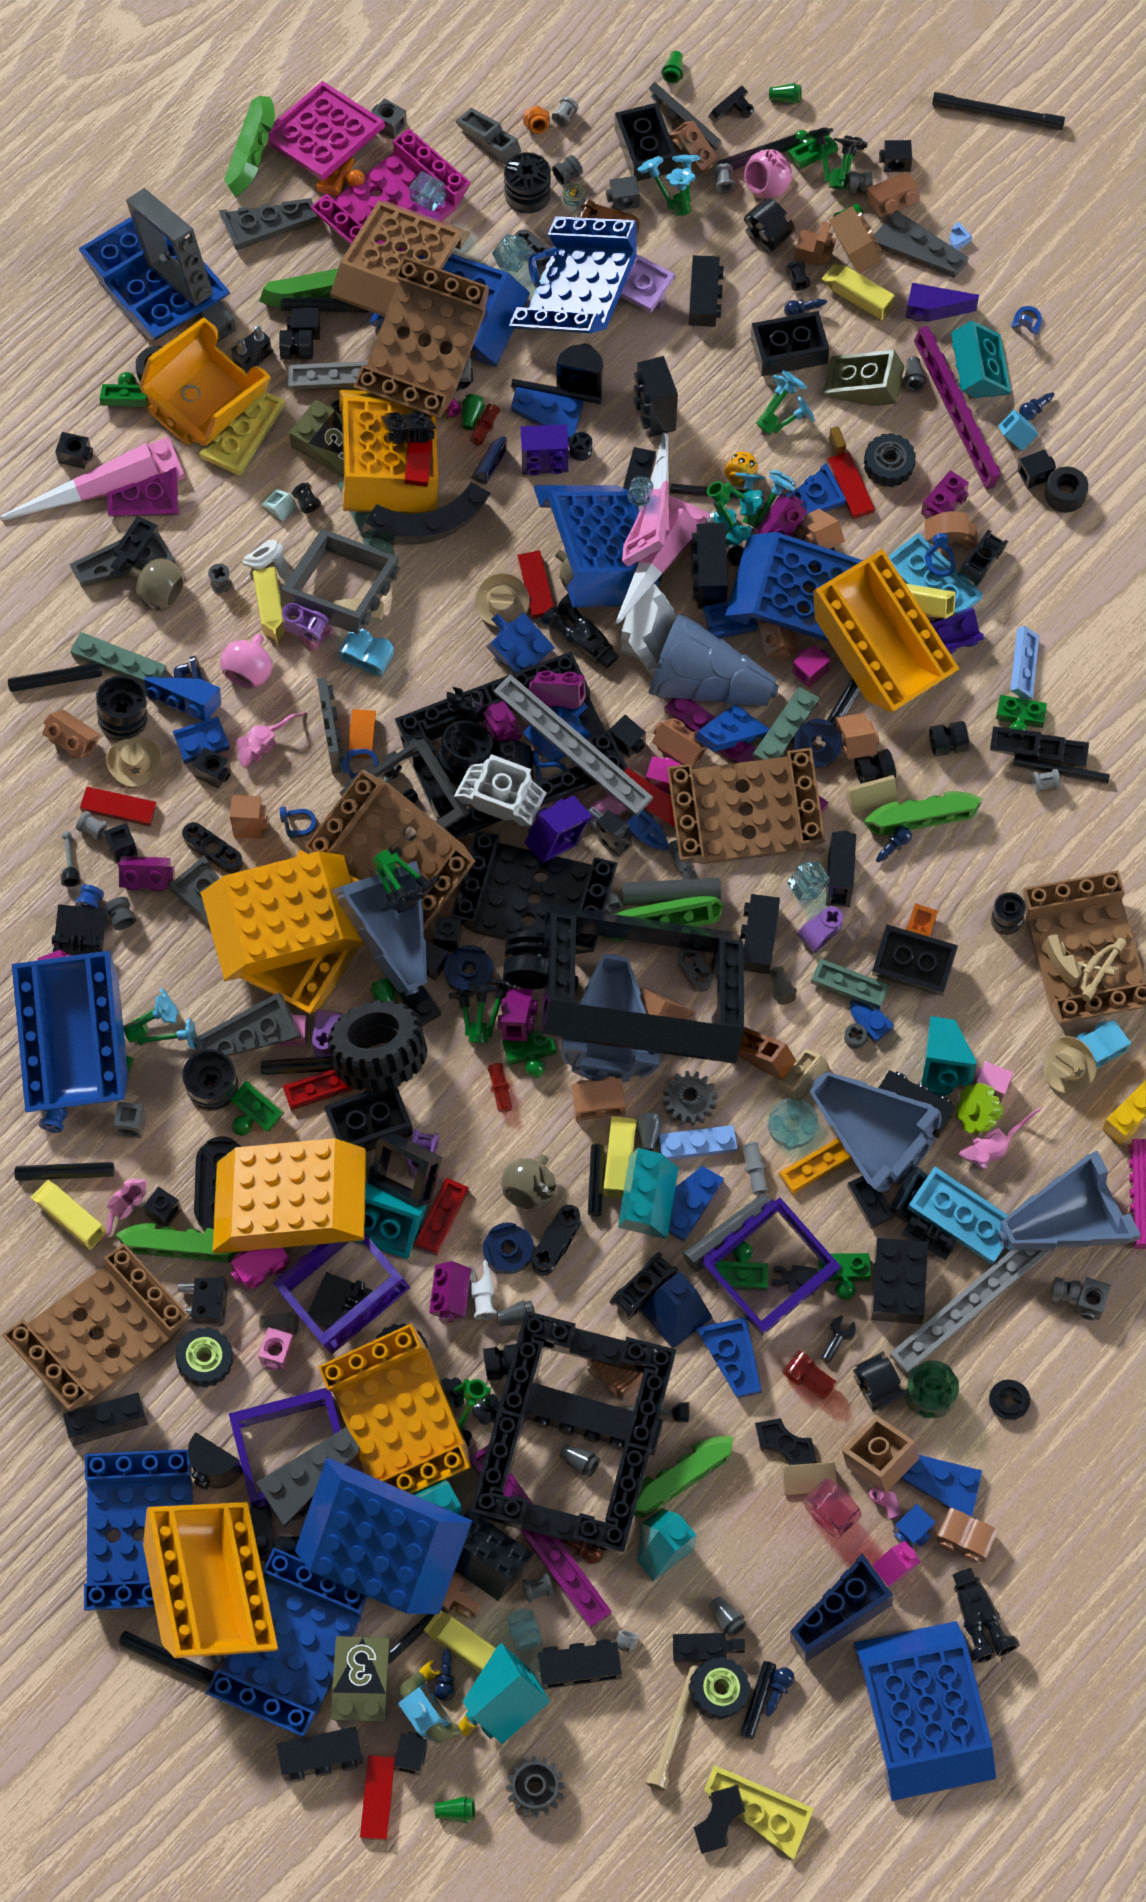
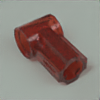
M799 1350L782 1370V1373L790 1381L797 1385L802 1384L821 1400L827 1398L837 1381L819 1369L811 1357Z

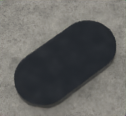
M219 1136L208 1140L203 1147L201 1146L196 1156L194 1214L199 1226L205 1231L207 1228L214 1229L217 1162L234 1148L242 1147L230 1137Z

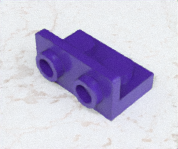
M972 607L955 612L947 619L937 618L930 621L950 654L956 652L957 648L963 646L972 647L977 645L978 641L985 639L984 634L979 631L975 610Z

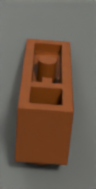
M744 1027L738 1056L761 1071L783 1080L796 1063V1059L787 1044Z

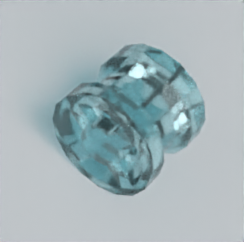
M635 477L627 493L630 503L636 506L647 505L654 489L653 482L647 477Z

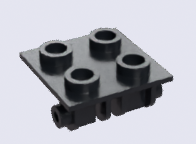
M412 411L406 415H401L399 412H390L387 416H381L382 421L391 432L387 433V442L403 444L404 431L406 443L410 442V431H412L413 443H416V441L418 443L430 442L431 439L435 438L434 430L430 429H436V426L423 411Z
M58 904L55 935H52L53 952L62 950L68 955L102 952L107 909Z
M915 1213L902 1233L903 1236L912 1241L928 1242V1250L944 1260L948 1258L957 1243L953 1240L954 1237L947 1236L940 1229L935 1228Z
M326 1272L308 1314L313 1321L331 1327L373 1292V1290L364 1287L365 1283L356 1280L354 1283Z

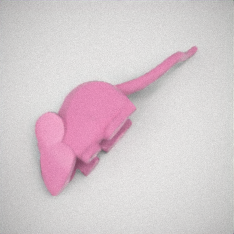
M306 711L301 714H291L280 723L271 727L264 725L255 726L248 732L246 737H240L237 740L239 761L243 768L250 765L253 760L258 763L262 759L261 754H267L276 744L273 739L275 737L274 731L280 729L292 718L303 716Z
M1041 1108L1033 1111L1021 1123L1013 1127L1007 1136L997 1128L986 1133L982 1140L981 1138L974 1139V1146L962 1150L959 1155L980 1169H986L989 1166L988 1162L999 1160L1005 1156L1014 1132L1026 1124Z
M133 1178L125 1181L122 1189L117 1191L108 1201L107 1208H109L110 1212L107 1219V1233L101 1240L106 1239L111 1234L115 1216L122 1220L131 1214L136 1205L141 1204L146 1193L147 1181L145 1179Z

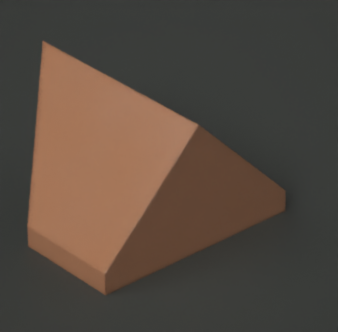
M644 987L639 988L641 991L640 998L646 1014L687 1020L695 1013V1011L656 991Z

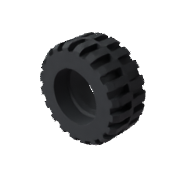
M376 1000L375 1003L368 1004L366 1002L362 1003L358 1008L353 1007L349 1009L346 1015L343 1013L338 1018V1023H334L328 1035V1048L338 1078L346 1085L352 1086V1088L359 1091L365 1089L366 1092H374V1090L382 1092L387 1091V1088L399 1087L402 1082H408L413 1078V1074H417L420 1071L427 1057V1044L420 1019L412 1009L401 1003L397 1005L395 1001L388 1000L383 1002L382 1000ZM387 1043V1044H385V1045H383V1046H380V1047H377V1048H370V1047L375 1046V1045H378V1044Z

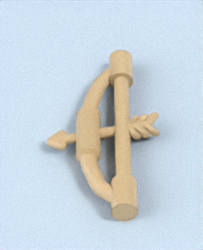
M1118 938L1114 944L1103 948L1095 956H1092L1088 964H1085L1084 961L1079 962L1081 969L1082 967L1084 968L1080 983L1081 990L1083 991L1081 997L1084 1001L1091 1000L1104 974L1115 976V971L1120 969L1110 965L1125 947V939ZM1112 951L1103 966H1098L1101 962L1100 959ZM1095 970H1099L1093 982L1087 986L1088 978L1092 976Z

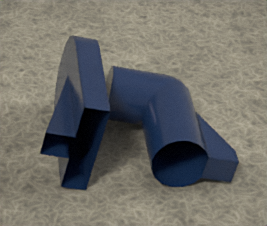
M195 655L190 656L191 667L189 663H185L173 669L174 678H185V674L192 673L193 679L206 681Z

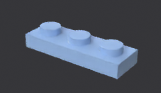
M1026 626L1017 628L1010 691L1022 699L1029 700L1033 699L1039 635Z
M734 1125L659 1134L661 1154L669 1160L737 1152Z

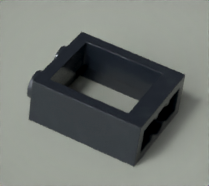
M841 830L832 832L826 891V905L850 907L854 888L856 834L849 831Z
M395 1133L381 1137L375 1146L376 1154L369 1168L368 1184L416 1208L430 1203L443 1157ZM392 1151L419 1164L413 1189L386 1176Z

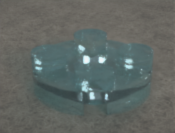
M791 1098L784 1099L775 1104L771 1109L767 1123L768 1130L776 1143L788 1150H794L809 1144L813 1140L818 1128V1118L815 1109L804 1100H791ZM791 1119L794 1121L797 1119L799 1121L797 1128H789L787 1120Z

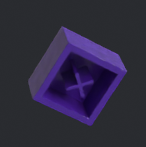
M567 424L520 426L522 474L534 476L542 473H552L558 475L569 472Z
M574 795L565 800L560 799L550 808L544 807L538 811L535 816L536 820L529 828V834L524 843L542 863H545L578 845L592 815Z

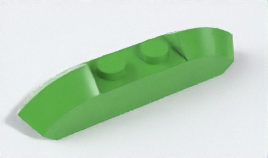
M258 96L251 100L224 178L235 198L250 185L259 169L257 166L261 162L264 146L268 142V134L274 125L275 109L271 97Z
M338 268L268 282L263 288L259 302L281 308L280 301L282 297L333 298L330 297V293Z
M948 791L943 792L944 796L942 797L934 795L921 801L908 800L903 804L895 801L876 809L866 818L864 823L875 835L885 836L893 834L894 830L900 826L915 830L972 819L977 813L983 798L967 792Z
M689 897L632 908L616 913V915L697 927L713 924L720 920L723 903L717 897ZM608 937L611 941H625L624 939Z
M142 1223L128 1227L116 1234L121 1244L124 1243L133 1254L230 1263L241 1252L214 1254V1229L207 1228L205 1233H201V1231L196 1229H187L184 1232L176 1231L172 1227L157 1229V1223Z
M717 1436L701 1440L691 1446L694 1454L687 1453L678 1459V1464L672 1469L666 1467L656 1475L657 1479L654 1480L649 1475L646 1476L642 1482L634 1516L647 1517L729 1461L733 1437Z

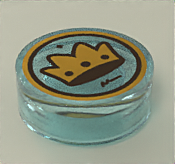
M570 183L563 188V201L567 205L578 206L583 203L585 199L583 186L578 183Z

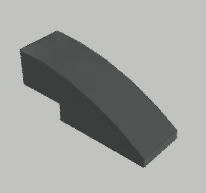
M470 108L456 120V124L477 145L505 165L510 158L522 152L516 137L503 131L499 122L473 108Z

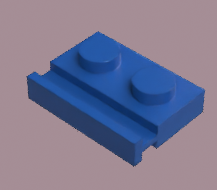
M729 601L703 607L708 630L719 639L758 630V625L753 617L750 618L747 625L726 619L725 614Z
M218 716L210 718L206 722L201 721L173 731L184 764L195 761L204 747L215 753L230 749Z

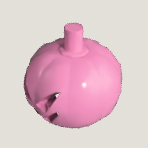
M761 150L752 155L746 164L744 171L745 183L754 196L760 199L766 198L767 200L769 198L776 199L785 194L791 183L792 170L790 163L779 151Z
M255 634L252 642L238 640L226 646L221 654L220 667L223 675L228 680L249 689L264 684L271 675L273 668L269 654L264 648L260 647L264 637L260 634ZM236 673H238L241 677H245L246 680H250L251 682H243L242 679L238 680Z

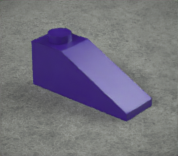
M912 283L905 318L929 322L975 312L979 295Z

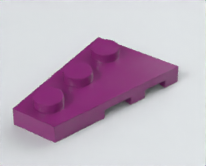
M177 467L169 469L167 472L150 476L148 479L137 483H131L107 492L108 517L179 515Z

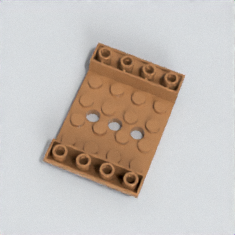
M378 201L341 260L330 297L385 317L398 284L395 276L402 257L405 256L443 269L454 248L461 250L470 231L388 201ZM379 240L385 241L384 244H377L375 242ZM404 248L406 251L399 252L397 249ZM421 255H423V256H426L427 258L421 260V259H418L417 257H420Z
M403 256L395 276L398 280L397 287L367 366H361L354 387L440 418L453 400L483 321L489 286ZM404 327L409 328V337L400 339L398 336L400 329ZM424 335L431 337V343L427 347H422L419 343ZM444 343H451L453 347L451 353L447 355L442 354V345Z
M812 748L787 751V757L692 769L691 764L667 767L680 861L710 864L800 852L825 842ZM739 782H745L750 788L747 792L740 793L735 787ZM742 805H749L753 812L748 816H743L740 814L739 808ZM752 828L755 830L756 835L752 839H746L742 835L743 830Z
M361 770L305 847L312 853L320 851L344 855L349 875L362 880L377 875L376 866L372 862V859L384 850H388L391 853L392 847L398 846L402 851L400 859L406 864L416 861L420 875H423L428 880L432 879L435 875L440 876L433 889L421 899L424 931L473 866L475 860L460 841L389 783L365 770ZM407 827L415 829L416 837L414 840L406 838L405 830Z
M1119 870L1023 888L1027 927L1050 1010L1060 1024L1146 1008V981L1122 901L1125 891ZM1057 934L1059 942L1064 943L1066 956L1073 955L1075 963L1084 961L1085 964H1088L1090 960L1083 959L1080 956L1081 951H1090L1095 956L1106 946L1114 944L1118 938H1123L1126 940V945L1110 965L1120 969L1115 971V976L1104 974L1091 1000L1084 1001L1081 997L1083 991L1080 986L1082 976L1079 977L1076 987L1069 986L1062 979L1047 954L1045 948L1047 936ZM1106 954L1100 959L1101 962L1098 966H1103V964L1109 957L1108 954ZM1095 970L1092 976L1088 978L1087 986L1093 982L1099 970Z
M123 1243L104 1257V1266L28 1324L22 1319L3 1333L2 1337L69 1411L89 1405L162 1349L177 1334L190 1315ZM76 1312H84L87 1318L82 1322H78L73 1319V1315ZM93 1330H100L104 1336L99 1340H93L90 1338L89 1333ZM115 1348L119 1350L120 1355L116 1358H109L105 1353L108 1349Z

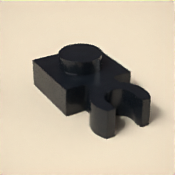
M792 1265V1270L787 1271L783 1266H774L773 1272L780 1273L782 1278L779 1280L772 1279L771 1285L782 1287L788 1284L789 1292H796L817 1274L818 1268Z

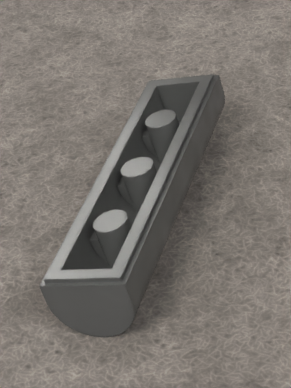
M720 878L626 882L622 885L623 905L662 903L698 896L717 897L721 900Z
M760 1194L686 1250L682 1255L690 1268L695 1273L700 1271L702 1263L705 1261L703 1257L712 1248L718 1250L723 1246L722 1240L734 1231L737 1234L743 1229L742 1223L751 1215L756 1218L762 1213L761 1207L766 1202L768 1203L770 1199L765 1194Z

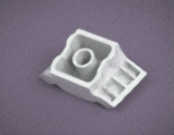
M653 584L626 615L621 634V654L641 660L652 678L655 669L658 667L661 652L671 630L670 625L677 618L670 602L656 584Z
M491 754L490 758L483 764H471L454 797L460 803L471 804L477 810L505 821L514 820L520 826H530L546 792L532 780L530 775L531 769Z

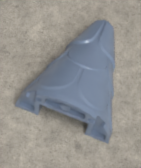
M680 614L675 619L666 639L648 694L665 698L693 699L694 701L767 706L771 697L775 699L780 685L776 684L777 679L746 654L741 655L724 640L717 638L700 624Z
M416 861L407 864L420 875ZM401 866L397 867L392 873L400 887L404 888L406 892L410 890H415L418 893L421 892L420 885L416 883V879ZM378 874L332 889L333 895L357 930L359 937L374 955L373 960L398 993L404 992L405 996L419 992L418 987L427 984L426 941L423 935L421 899L416 901V905L413 908L406 909L402 913H397L393 909L382 913L381 910L389 902L386 897L387 892ZM386 876V878H387V880H388V883H389V885H390V887H391V889H392V892H393V891L396 892V889H395L394 886L392 885V883H391V881L389 880L388 876Z
M603 954L585 988V994L579 1004L646 1014L640 998L641 991L628 958L620 957L616 954ZM562 1040V1061L564 1064L572 1066L574 1073L587 1079L601 1081L605 1077H615L616 1079L621 1078L622 1082H628L630 1077L639 1075V1077L643 1078L651 1074L660 1065V1054L656 1052Z
M824 1072L822 1076L817 1077L812 1083L810 1093L831 1129L835 1130L847 1153L851 1155L867 1183L879 1192L889 1190V1185L893 1182L896 1185L901 1183L906 1178L911 1166L917 1167L936 1138L933 1136L934 1129L940 1128L941 1112L931 1104L903 1097L895 1092L868 1086L866 1082L829 1072Z
M1095 1151L1087 1154L1063 1175L1055 1178L1036 1196L1032 1195L1001 1221L998 1239L1001 1246L1006 1247L1009 1251L1054 1250L1055 1248L1127 1244L1138 1241L1141 1234L1131 1215L1123 1216L1106 1184L1108 1170L1099 1152Z

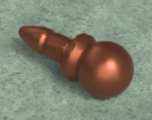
M563 1541L565 1544H569V1546L578 1550L577 1555H583V1559L589 1564H597L603 1558L602 1550Z

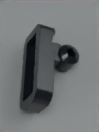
M743 85L717 105L708 117L715 124L729 113L734 106L740 111L742 117H751L754 107L745 99L748 91Z
M252 1507L249 1508L259 1559L260 1561H268L274 1548L272 1544V1513L267 1507L260 1509Z

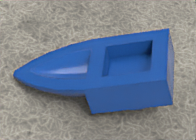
M644 810L637 817L632 815L625 822L629 824L631 834L639 842L642 841L646 845L659 850L668 849L667 839L662 828Z
M850 1001V1011L856 1024L864 1026L867 1036L875 1044L894 1028V1024L878 1008L873 1009L871 1006L859 1001Z

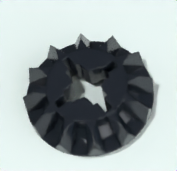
M1010 1379L1002 1380L991 1389L989 1406L992 1408L994 1415H998L1003 1420L1015 1421L1024 1416L1028 1411L1030 1394L1027 1388L1020 1382ZM1013 1391L1012 1396L1016 1404L1012 1403L1006 1409V1401L1002 1400V1398H1007L1010 1392Z

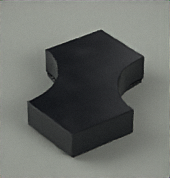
M781 1418L755 1423L760 1450H772L781 1454L789 1465L817 1463L812 1438H801L793 1435L785 1428Z
M738 1784L712 1792V1808L705 1821L693 1827L701 1854L728 1846L727 1832L730 1823L736 1816L746 1811Z

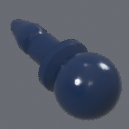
M800 299L799 302L790 300L784 306V313L786 316L804 314L806 310L822 307L827 303V300L815 299L805 303L803 299Z
M1047 393L1037 400L1031 399L1029 402L1023 403L1019 408V414L1028 421L1034 419L1037 414L1042 412V407L1051 402L1055 393Z
M905 826L897 827L893 832V836L888 838L890 843L879 852L876 862L879 863L887 859L896 849L901 850L902 845H907L912 839L910 829Z
M445 1649L441 1658L442 1675L436 1676L438 1683L435 1686V1695L442 1701H449L454 1697L456 1687L453 1683L455 1677L450 1676L452 1668L450 1650Z
M781 1667L774 1673L775 1683H772L770 1686L774 1691H772L769 1698L770 1701L767 1703V1717H770L778 1707L777 1704L782 1698V1693L788 1694L787 1688L791 1687L795 1681L793 1671L787 1667Z

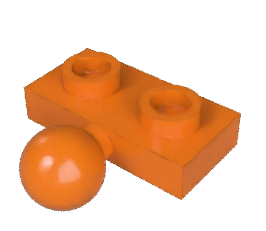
M351 156L324 181L319 179L316 185L317 191L338 196L345 181L351 187L363 184L365 181L364 174L360 170L351 171L355 163L354 157Z

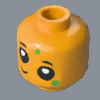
M736 452L729 459L724 472L732 484L744 486L745 480L735 476V472L756 474L758 463L751 453Z

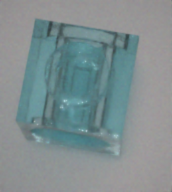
M423 171L420 172L409 187L410 199L432 212L445 201L444 182Z
M506 234L492 254L501 270L518 272L532 255V252L524 237Z
M819 861L800 863L787 883L798 901L817 899L828 884L829 876Z
M521 1608L511 1612V1616L507 1617V1623L516 1652L519 1653L541 1646L542 1638L533 1610L526 1611V1608Z

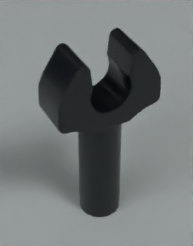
M842 1315L835 1318L830 1324V1330L833 1331L834 1336L821 1357L828 1363L831 1362L841 1342L846 1339L852 1340L855 1335V1322L851 1323L847 1331H842L839 1328L843 1321Z

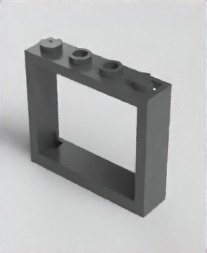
M145 188L129 197L126 202L147 265L195 306L211 296L213 291L193 228ZM164 236L172 242L177 260L169 254Z
M321 529L282 587L281 606L285 607L287 604L295 603L307 609L318 611L328 617V624L359 634L365 624L368 625L371 613L378 610L382 596L388 594L391 582L397 580V574L400 571L398 556ZM327 551L381 570L356 611L301 591Z
M413 738L402 745L404 749L396 753L393 751L383 758L384 762L379 766L374 764L365 769L368 773L380 778L417 752H420L454 807V810L437 820L436 823L446 830L470 814L466 805L460 803L454 797L456 789L425 739L416 740ZM356 777L352 778L348 781V783L345 784L346 788L339 792L341 796L345 793V791L348 789V787ZM416 835L411 837L409 840H414ZM399 847L391 850V855L397 853L401 857L402 851Z

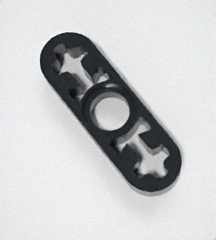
M192 822L185 825L182 835L186 845L202 856H205L206 859L227 873L233 874L241 870L243 860L238 850L198 823ZM197 831L198 837L201 840H203L202 843H200V840L195 836H193L190 839L189 833H195ZM210 843H216L220 846L219 850L215 853L207 852L206 847ZM225 852V856L231 860L235 857L236 864L230 863L228 865L227 859L222 856Z

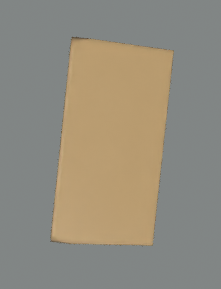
M894 775L848 787L846 799L851 812L856 813L895 802L897 800Z
M805 1048L784 1079H779L775 1085L794 1100L801 1102L811 1090L814 1080L822 1076L829 1068V1065L823 1055Z
M835 1462L783 1466L782 1474L785 1496L837 1492Z

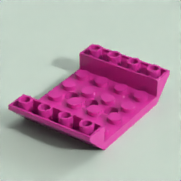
M407 129L393 140V153L364 175L365 181L363 184L354 187L350 186L335 199L326 194L314 203L310 209L351 245L378 201H388L443 221L456 210L471 182L412 130ZM374 191H380L382 193L378 197H373L371 195V193ZM379 240L375 243L384 244L385 241ZM404 248L397 249L399 252L406 250Z

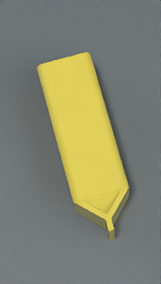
M834 263L821 279L831 291L881 321L894 305L895 295L846 265Z
M275 567L254 570L253 578L263 633L276 641V645H279L278 640L286 630L283 627L282 621L283 607L281 606L277 571Z
M906 584L926 616L947 619L954 614L955 592Z
M611 1117L603 1196L623 1198L629 1157L633 1153L636 1129V1119Z
M49 1180L30 1197L44 1212L88 1250H91L107 1233L100 1222Z
M443 1611L435 1614L423 1630L434 1641L445 1649H449L453 1655L478 1673H481L496 1649L454 1617Z

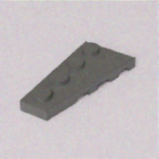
M326 677L317 678L332 774L341 773L340 764L341 759H344L343 749H338L337 742L342 741L340 729L334 726V721H338L336 706L331 707L330 700L335 699L333 686H328Z

